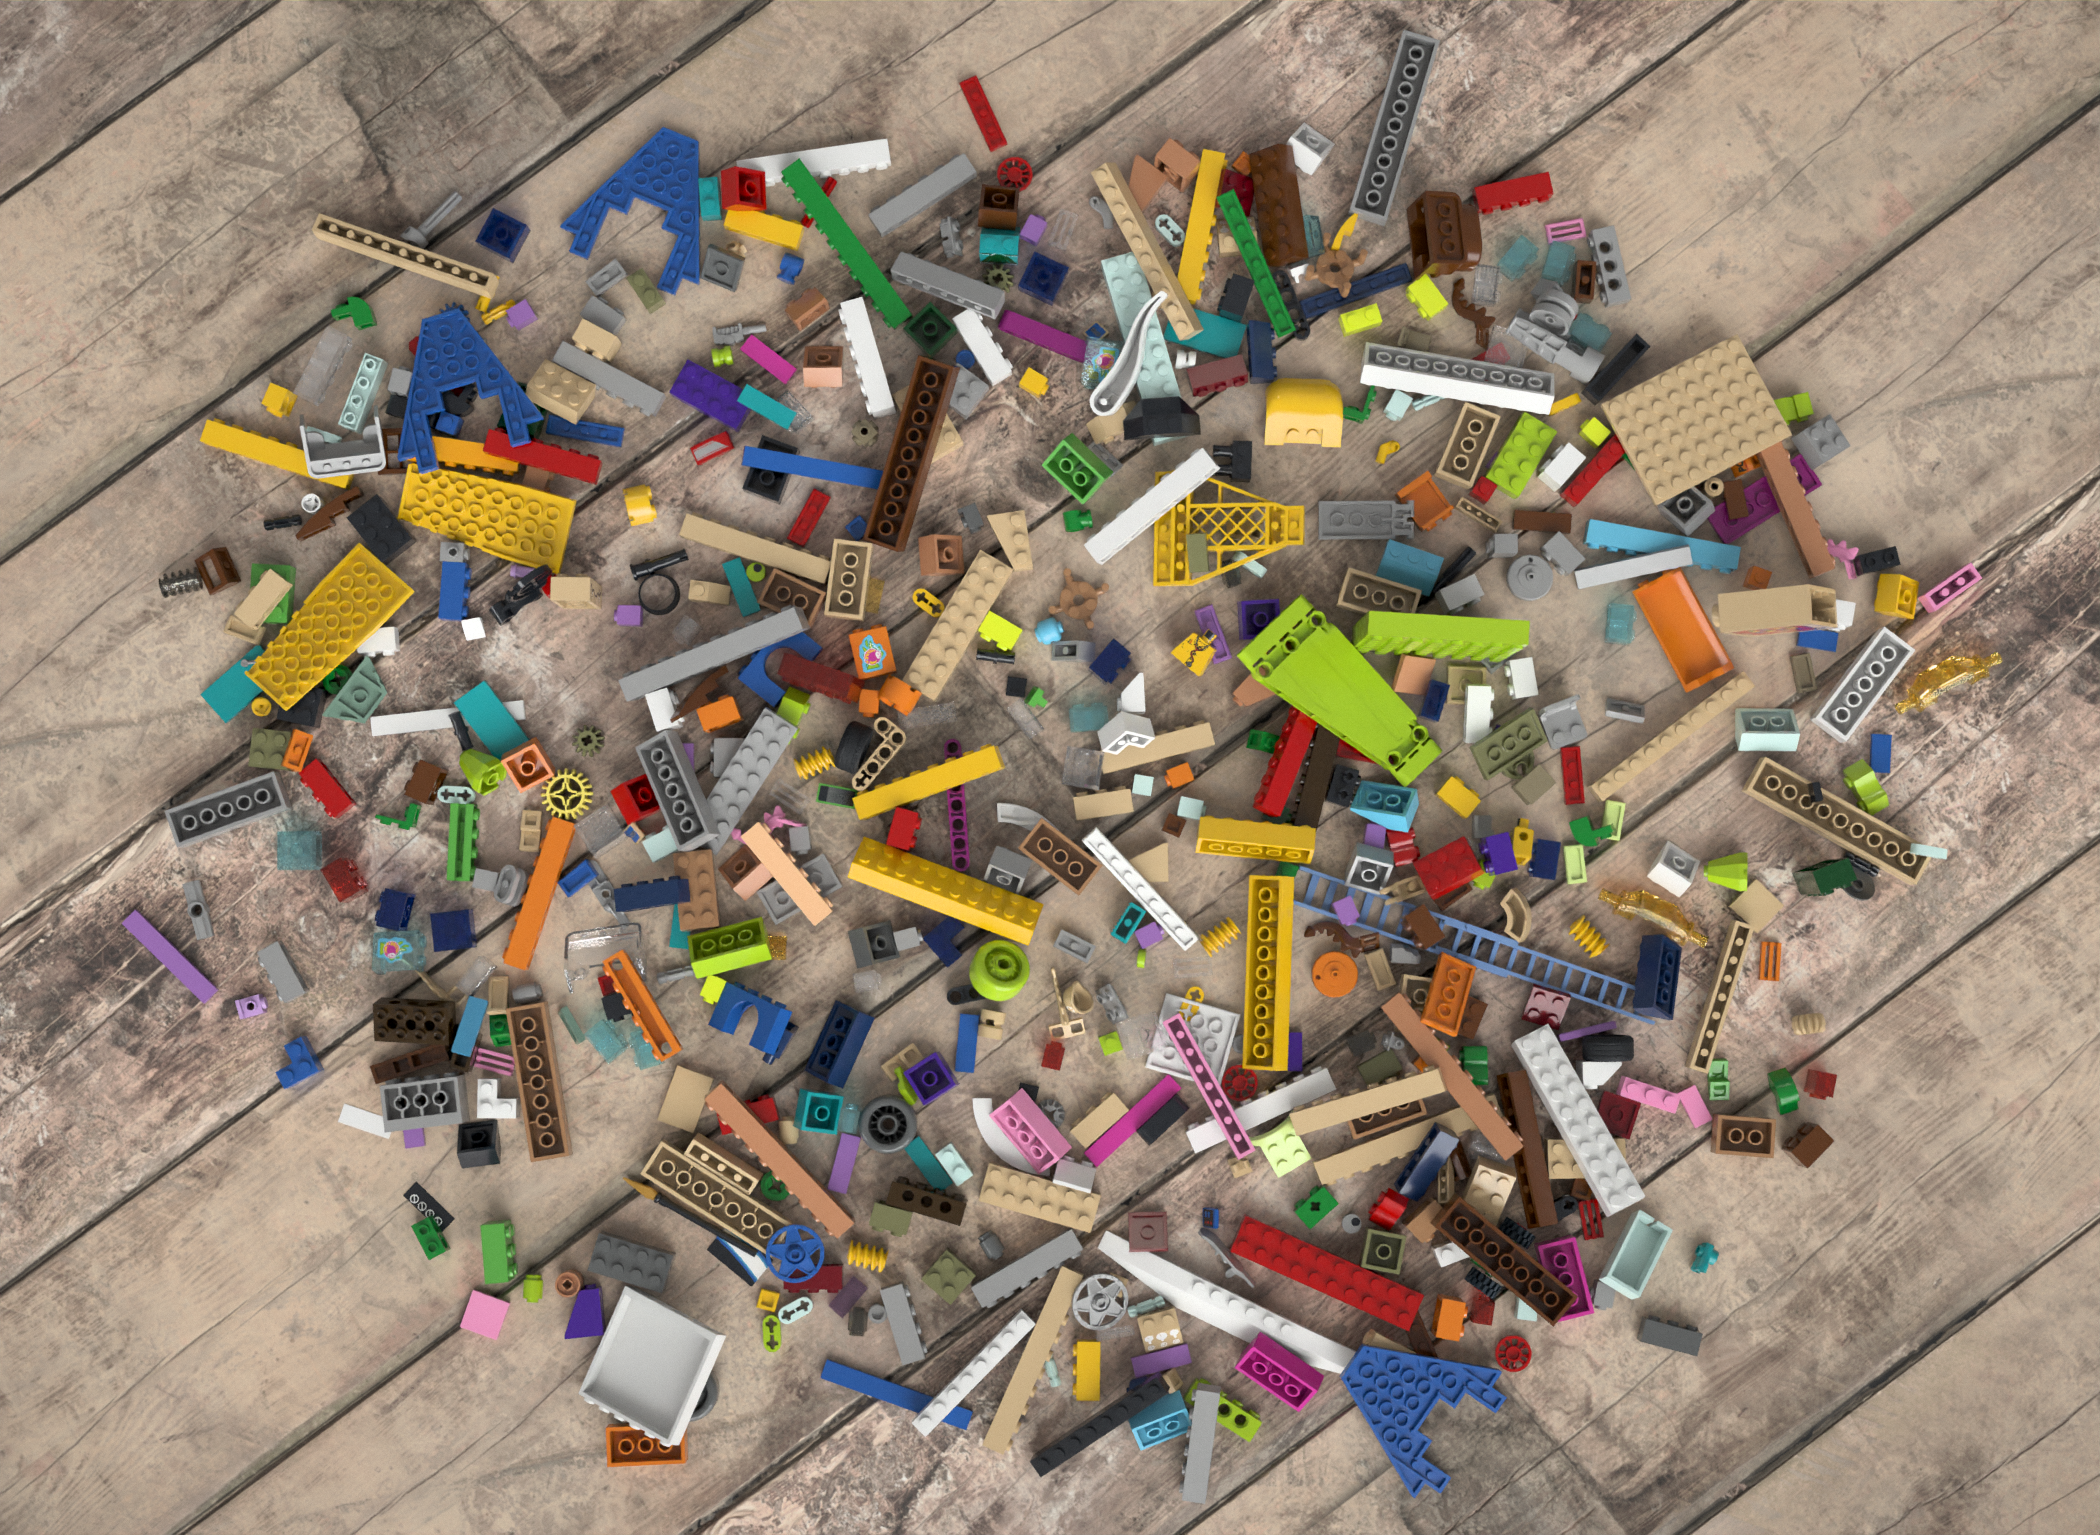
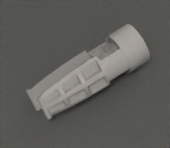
M1519 308L1505 332L1510 333L1515 339L1552 364L1556 362L1569 370V376L1587 385L1599 368L1605 355L1589 345L1586 348L1570 339L1571 335L1568 333L1558 337L1530 322V313Z

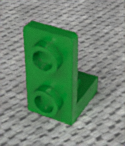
M1371 385L1362 412L1354 406L1344 407L1343 418L1360 424L1364 422V419L1368 420L1371 409L1368 408L1370 401L1374 402L1377 391L1374 390V385Z
M1251 729L1246 748L1274 754L1275 744L1280 739V736Z
M410 803V806L406 807L404 813L406 821L377 814L375 818L380 819L379 823L391 826L393 822L399 824L398 828L410 830V827L416 828L422 806Z
M507 1014L489 1015L490 1037L495 1047L511 1045Z

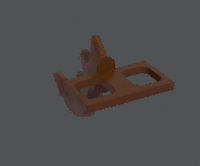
M1461 278L1453 284V308L1459 316L1475 323L1476 344L1488 350L1489 330L1486 328H1490L1496 318L1485 316V307L1476 310L1474 303L1466 307L1468 301L1466 299L1460 301L1464 297V294L1460 293V291L1465 289V280Z
M1323 921L1313 926H1308L1304 933V937L1308 938L1315 936L1316 931L1323 934L1324 929H1326L1327 936L1335 934L1333 942H1341L1340 951L1344 952L1350 949L1353 958H1357L1360 952L1363 953L1380 948L1379 932L1360 936L1359 940V937H1352L1343 926L1331 921ZM1375 936L1374 939L1364 941V939ZM1376 944V945L1373 946V947H1369V948H1365V949H1364V947H1366V946Z

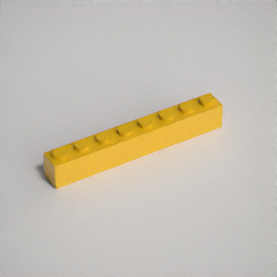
M1207 149L1202 151L1177 277L1186 297L1192 305H1195L1196 300L1201 298L1202 289L1199 288L1200 281L1204 282L1206 270H1202L1203 263H1208L1210 253L1206 251L1207 244L1211 245L1213 238L1210 228L1215 226L1217 215L1213 214L1214 208H1217L1214 207L1221 170L1226 169L1228 160L1224 159L1225 153Z
M214 418V421L208 419L206 421L200 441L204 444L348 491L350 490L355 474L319 479L311 477L307 470L305 453L303 450L297 449L298 445L286 442L285 445L279 443L280 439L268 436V439L261 437L262 434L250 430V433L243 431V427L235 424L229 427L225 425V421Z
M986 744L981 746V750L975 753L971 750L963 753L961 758L956 759V757L946 759L945 764L940 766L938 763L927 767L928 770L924 772L917 770L911 772L910 777L903 779V776L892 780L893 783L889 785L885 783L876 785L873 791L863 790L858 792L857 796L852 799L859 820H867L894 810L896 807H902L1004 769L1005 765L998 746Z

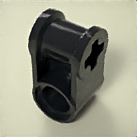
M1569 1194L1562 1195L1553 1200L1558 1222L1574 1213L1578 1208L1577 1201ZM1566 1200H1569L1570 1202H1572L1570 1208H1568L1567 1206H1565V1205H1566V1203H1565Z

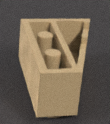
M1025 511L987 515V520L1013 571L1032 570L1033 564Z

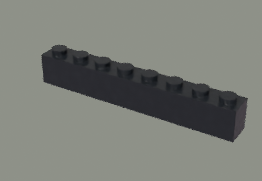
M1158 1371L1035 1453L1030 1463L1039 1476L1043 1477L1168 1394L1170 1386Z

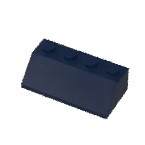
M1663 934L1642 936L1640 957L1637 963L1638 972L1637 979L1635 980V995L1632 1003L1633 1009L1642 1015L1673 1020L1682 947Z
M836 1000L804 1070L826 1083L843 1089L875 1018Z

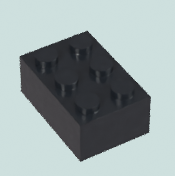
M762 435L758 445L760 449L794 455L800 454V450L797 447ZM750 467L742 489L746 493L780 505L792 474Z
M378 494L346 517L378 559L385 565H388L417 542L385 500Z

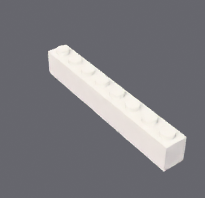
M887 139L737 161V167L764 171L766 187L774 186L778 182L783 183L781 171L799 158L813 177L820 176V178H828L832 174L838 173L841 176L848 175L852 171L864 173L872 168L884 170L891 166Z
M1204 448L1196 449L1191 453V457L1186 462L1182 461L1175 467V471L1171 474L1167 473L1161 478L1159 484L1148 488L1142 498H1136L1131 503V507L1120 511L1116 515L1117 518L1112 522L1104 524L1098 534L1088 537L1087 543L1084 546L1097 563L1103 565L1220 469L1207 450Z
M1315 1067L1310 1070L1311 1074L1306 1076L1300 1074L1294 1077V1081L1289 1084L1282 1082L1276 1085V1089L1271 1092L1265 1090L1258 1094V1098L1253 1100L1248 1098L1241 1101L1240 1106L1236 1108L1231 1107L1246 1131L1288 1112L1296 1106L1303 1105L1336 1090L1327 1068ZM1213 1114L1206 1117L1205 1122L1199 1124L1197 1121L1188 1125V1130H1185L1195 1153L1226 1140Z
M1020 1309L912 1419V1424L926 1437L1036 1323Z

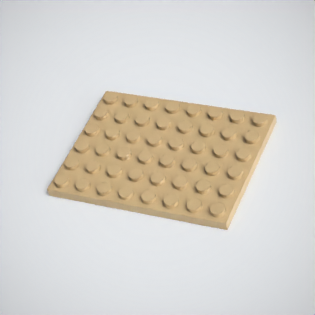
M1738 334L1600 405L1654 506L1673 498L1792 435Z

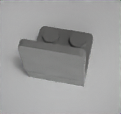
M1579 694L1546 706L1537 715L1552 750L1587 737L1586 729L1576 706V702L1581 699Z

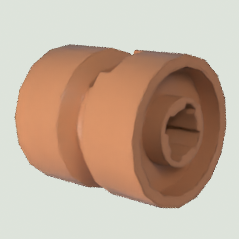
M575 1269L566 1270L555 1281V1289L562 1297H572L584 1286L582 1273Z

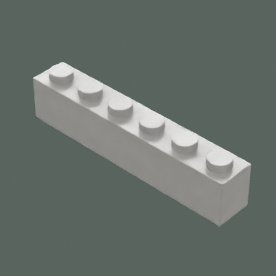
M965 153L962 155L957 154L945 166L941 164L936 167L931 175L922 176L914 186L909 185L902 190L903 193L897 197L893 195L886 200L887 203L880 207L878 205L870 211L869 219L883 238L976 178L977 172Z
M900 252L891 268L892 280L993 319L997 318L1005 302L1004 291L999 287L989 286L983 281L971 279L963 273H956L947 267L937 266L931 261L919 259L911 253Z
M562 341L552 360L553 363L595 384L596 390L599 391L601 388L607 391L606 395L613 399L617 397L622 399V403L630 408H633V406L640 409L639 412L645 416L653 415L656 417L666 398L664 393Z
M1069 1228L971 1285V1289L981 1307L987 1306V1308H990L998 1303L997 1299L1000 1297L1007 1298L1014 1294L1013 1290L1019 1286L1022 1289L1030 1285L1031 1279L1044 1277L1048 1274L1047 1270L1054 1267L1057 1269L1065 1264L1064 1260L1069 1257L1074 1259L1080 1256L1083 1246L1074 1230Z
M1198 1383L1197 1389H1193L1191 1401H1195L1194 1408H1190L1189 1419L1192 1420V1426H1188L1186 1438H1190L1189 1445H1185L1184 1456H1187V1463L1183 1462L1182 1474L1185 1475V1480L1180 1482L1179 1493H1183V1501L1205 1504L1221 1386Z

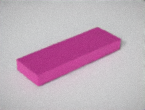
M752 334L740 348L744 354L785 385L797 371L794 366Z

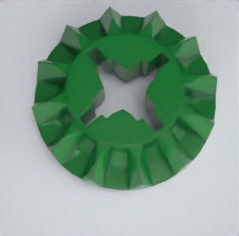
M339 664L322 679L323 685L328 692L337 695L352 676V673L348 667ZM337 674L340 677H345L340 681V685L337 682H331L336 679Z
M769 1171L761 1181L762 1193L772 1201L785 1199L789 1192L785 1189L784 1182L780 1185V1191L776 1188L769 1190L773 1185L772 1178L779 1182L772 1175V1171Z

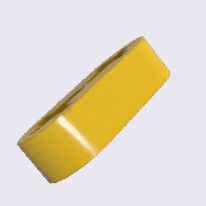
M1575 393L1553 403L1548 416H1553L1581 403L1579 394Z
M925 589L914 591L913 601L918 607L934 618H939L942 615L945 607L939 599ZM918 593L920 595L922 593H925L924 597L928 600V603L926 604L922 600L918 602V597L916 595ZM930 603L934 606L939 604L941 612L932 613L933 608L929 606Z
M1197 986L1189 988L1185 999L1191 1000L1190 992L1199 990L1198 994L1201 997L1200 999L1196 998L1195 1001L1202 1003L1204 998L1203 990ZM1182 1002L1180 1009H1187L1189 1004ZM1192 1005V1017L1197 1014L1199 1006ZM1179 1011L1181 1017L1185 1020L1184 1013ZM1188 1016L1187 1021H1191L1192 1017Z

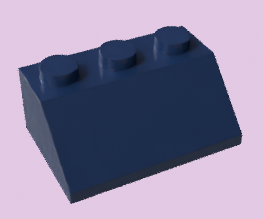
M1249 320L1246 332L1250 384L1273 383L1274 378L1277 377V366H1273V359H1276V349L1272 347V340L1275 339L1274 328H1271V324L1268 322Z

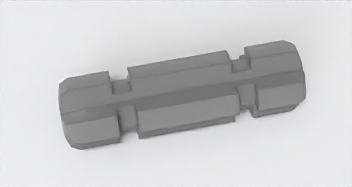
M688 965L684 969L680 967L668 970L667 973H657V980L659 984L667 983V980L671 982L683 979L685 976H694L695 973L692 965Z

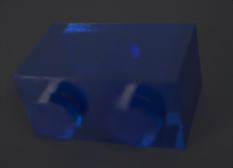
M1433 679L1429 681L1418 718L1434 723L1439 722L1450 688L1449 684Z
M1535 839L1532 845V861H1529L1527 872L1530 873L1529 877L1552 881L1556 879L1561 842Z

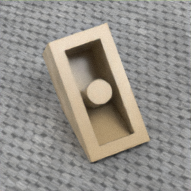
M690 580L688 599L692 602L729 606L731 586Z

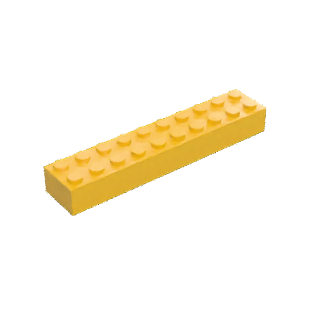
M865 836L856 852L848 874V878L1025 945L1030 943L1044 904Z
M1249 875L1242 1069L1288 1071L1294 877Z

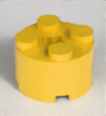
M642 484L622 489L623 494H627L624 495L629 520H633L630 521L631 527L654 522L657 514L654 504L650 505L649 500H652L650 486Z

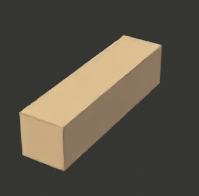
M1461 497L1454 509L1494 533L1497 532L1503 522L1464 497Z
M1450 1155L1445 1165L1438 1171V1204L1443 1206L1454 1195V1165Z

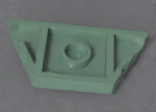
M369 656L364 658L322 714L324 717L339 718L365 724L386 696L388 691Z

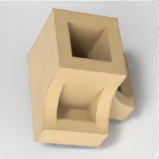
M1238 510L1234 514V518L1231 519L1238 524L1245 516ZM1247 519L1240 528L1247 534L1254 525ZM1230 520L1227 521V534L1235 527ZM1237 529L1230 537L1240 541L1245 535ZM1256 529L1249 537L1254 542H1257L1262 537V533Z

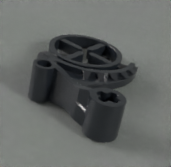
M548 564L542 565L524 576L516 583L512 591L508 590L506 592L504 600L497 602L489 609L500 626L516 616L522 607L539 600L543 596L541 588L547 584V578L552 573Z

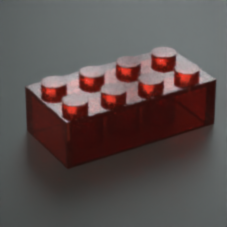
M784 653L777 672L778 675L783 677L782 681L790 685L805 688V690L820 693L831 699L834 697L849 705L851 702L858 704L865 681L854 675L788 653Z

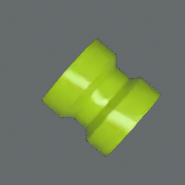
M730 345L724 346L723 349H711L715 368L721 367L725 363L727 365L734 364Z

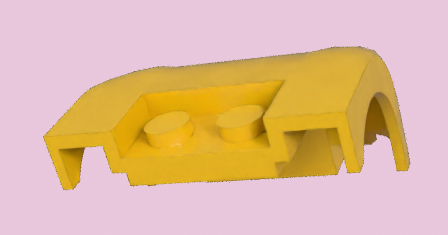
M1281 378L1266 388L1264 445L1308 443L1321 444L1322 447H1341L1343 401L1341 391L1337 385L1325 379Z

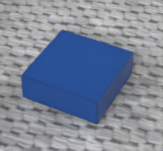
M859 515L847 524L845 528L856 541H859L864 537L867 523Z

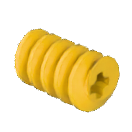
M822 746V753L815 749V756L808 752V759L801 755V762L793 759L800 779L801 776L806 780L809 779L808 773L813 777L816 776L815 770L823 773V767L826 770H830V763L835 767L834 757L830 748L827 750L824 746Z
M1582 915L1569 926L1571 929L1568 934L1575 933L1576 936L1573 940L1580 939L1581 942L1578 946L1586 945L1584 952L1591 951L1589 958H1592L1604 951L1609 946V943L1604 945L1606 939H1599L1601 933H1594L1596 928L1594 926L1589 927L1590 921L1583 922L1585 916Z
M1226 917L1227 924L1223 921L1219 922L1221 928L1216 925L1213 926L1214 933L1207 930L1208 937L1203 934L1200 935L1202 941L1199 942L1210 957L1213 956L1211 950L1218 953V946L1224 949L1225 941L1231 944L1230 937L1237 940V933L1241 934L1231 918Z
M851 1240L847 1255L848 1264L851 1265L855 1260L856 1267H859L863 1262L864 1269L870 1264L872 1271L878 1266V1271L881 1273L885 1267L889 1249L884 1254L883 1247L876 1252L875 1245L869 1250L867 1243L861 1248V1242L854 1246L853 1240Z

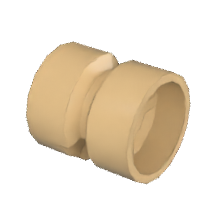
M982 1009L980 1017L982 1024L979 1025L977 1036L1001 1040L1003 1034L1001 1025L1005 1023L1006 1013ZM991 1020H994V1025L989 1024Z

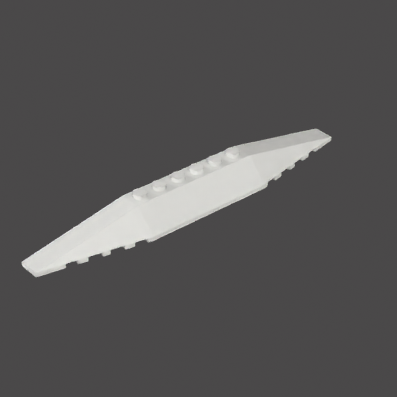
M1107 1230L1100 1241L1098 1249L1176 1308L1246 1342L1251 1343L1257 1334L1262 1332L1308 1365L1340 1374L1356 1353L1355 1350L1256 1304L1153 1252H1129V1241Z

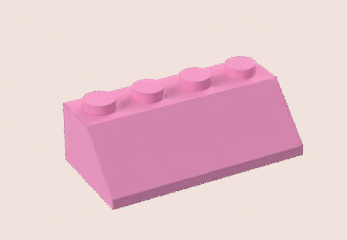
M1023 1088L1013 1094L989 1115L1038 1174L1057 1162L1072 1148Z

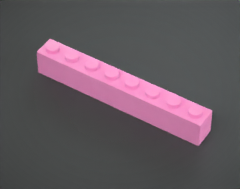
M1180 1013L1162 1022L1237 1159L1239 1160L1254 1152L1253 1144Z

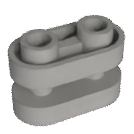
M512 865L503 867L494 890L496 901L512 907L518 906L527 887L528 872Z

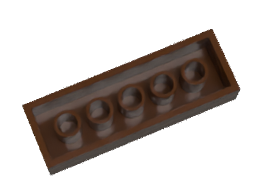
M1275 144L1249 154L1263 255L1267 266L1283 267L1309 258L1293 147L1291 145Z

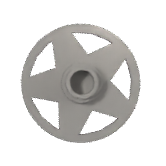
M1097 1273L1085 1278L1076 1287L1072 1297V1311L1075 1318L1081 1325L1091 1330H1104L1114 1326L1124 1316L1128 1306V1293L1124 1284L1117 1277L1107 1273ZM1107 1278L1113 1280V1282L1102 1287L1096 1279ZM1086 1285L1088 1295L1077 1300L1080 1291ZM1120 1290H1122L1123 1294L1122 1307L1115 1301ZM1077 1311L1089 1312V1323L1081 1319ZM1105 1315L1115 1316L1110 1322L1101 1325Z

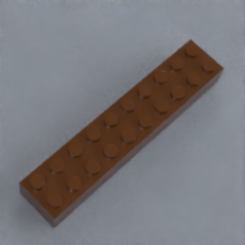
M918 355L863 537L864 541L896 552L905 551L960 367L927 356Z

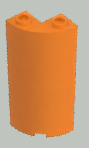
M1678 567L1674 570L1662 571L1663 576L1651 582L1647 579L1637 584L1639 588L1632 592L1687 693L1735 667L1681 567Z

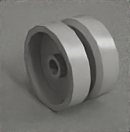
M1546 289L1541 291L1538 296L1536 305H1534L1529 315V320L1556 336L1562 337L1567 334L1571 327L1572 321L1579 310L1578 304L1570 295L1560 290Z

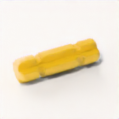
M513 299L506 301V304H501L491 309L489 313L482 314L481 318L488 325L493 322V319L497 320L506 315V310L516 305Z

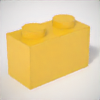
M1450 776L1435 795L1459 816L1466 819L1481 802L1478 798L1479 794L1471 788L1470 790L1463 786L1465 783L1459 777L1455 776L1454 778Z

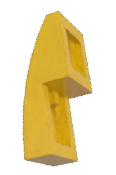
M1354 213L1342 225L1333 241L1331 250H1339L1343 235L1351 237L1358 214Z

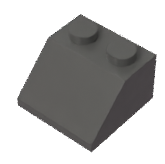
M890 920L848 931L857 969L900 957Z

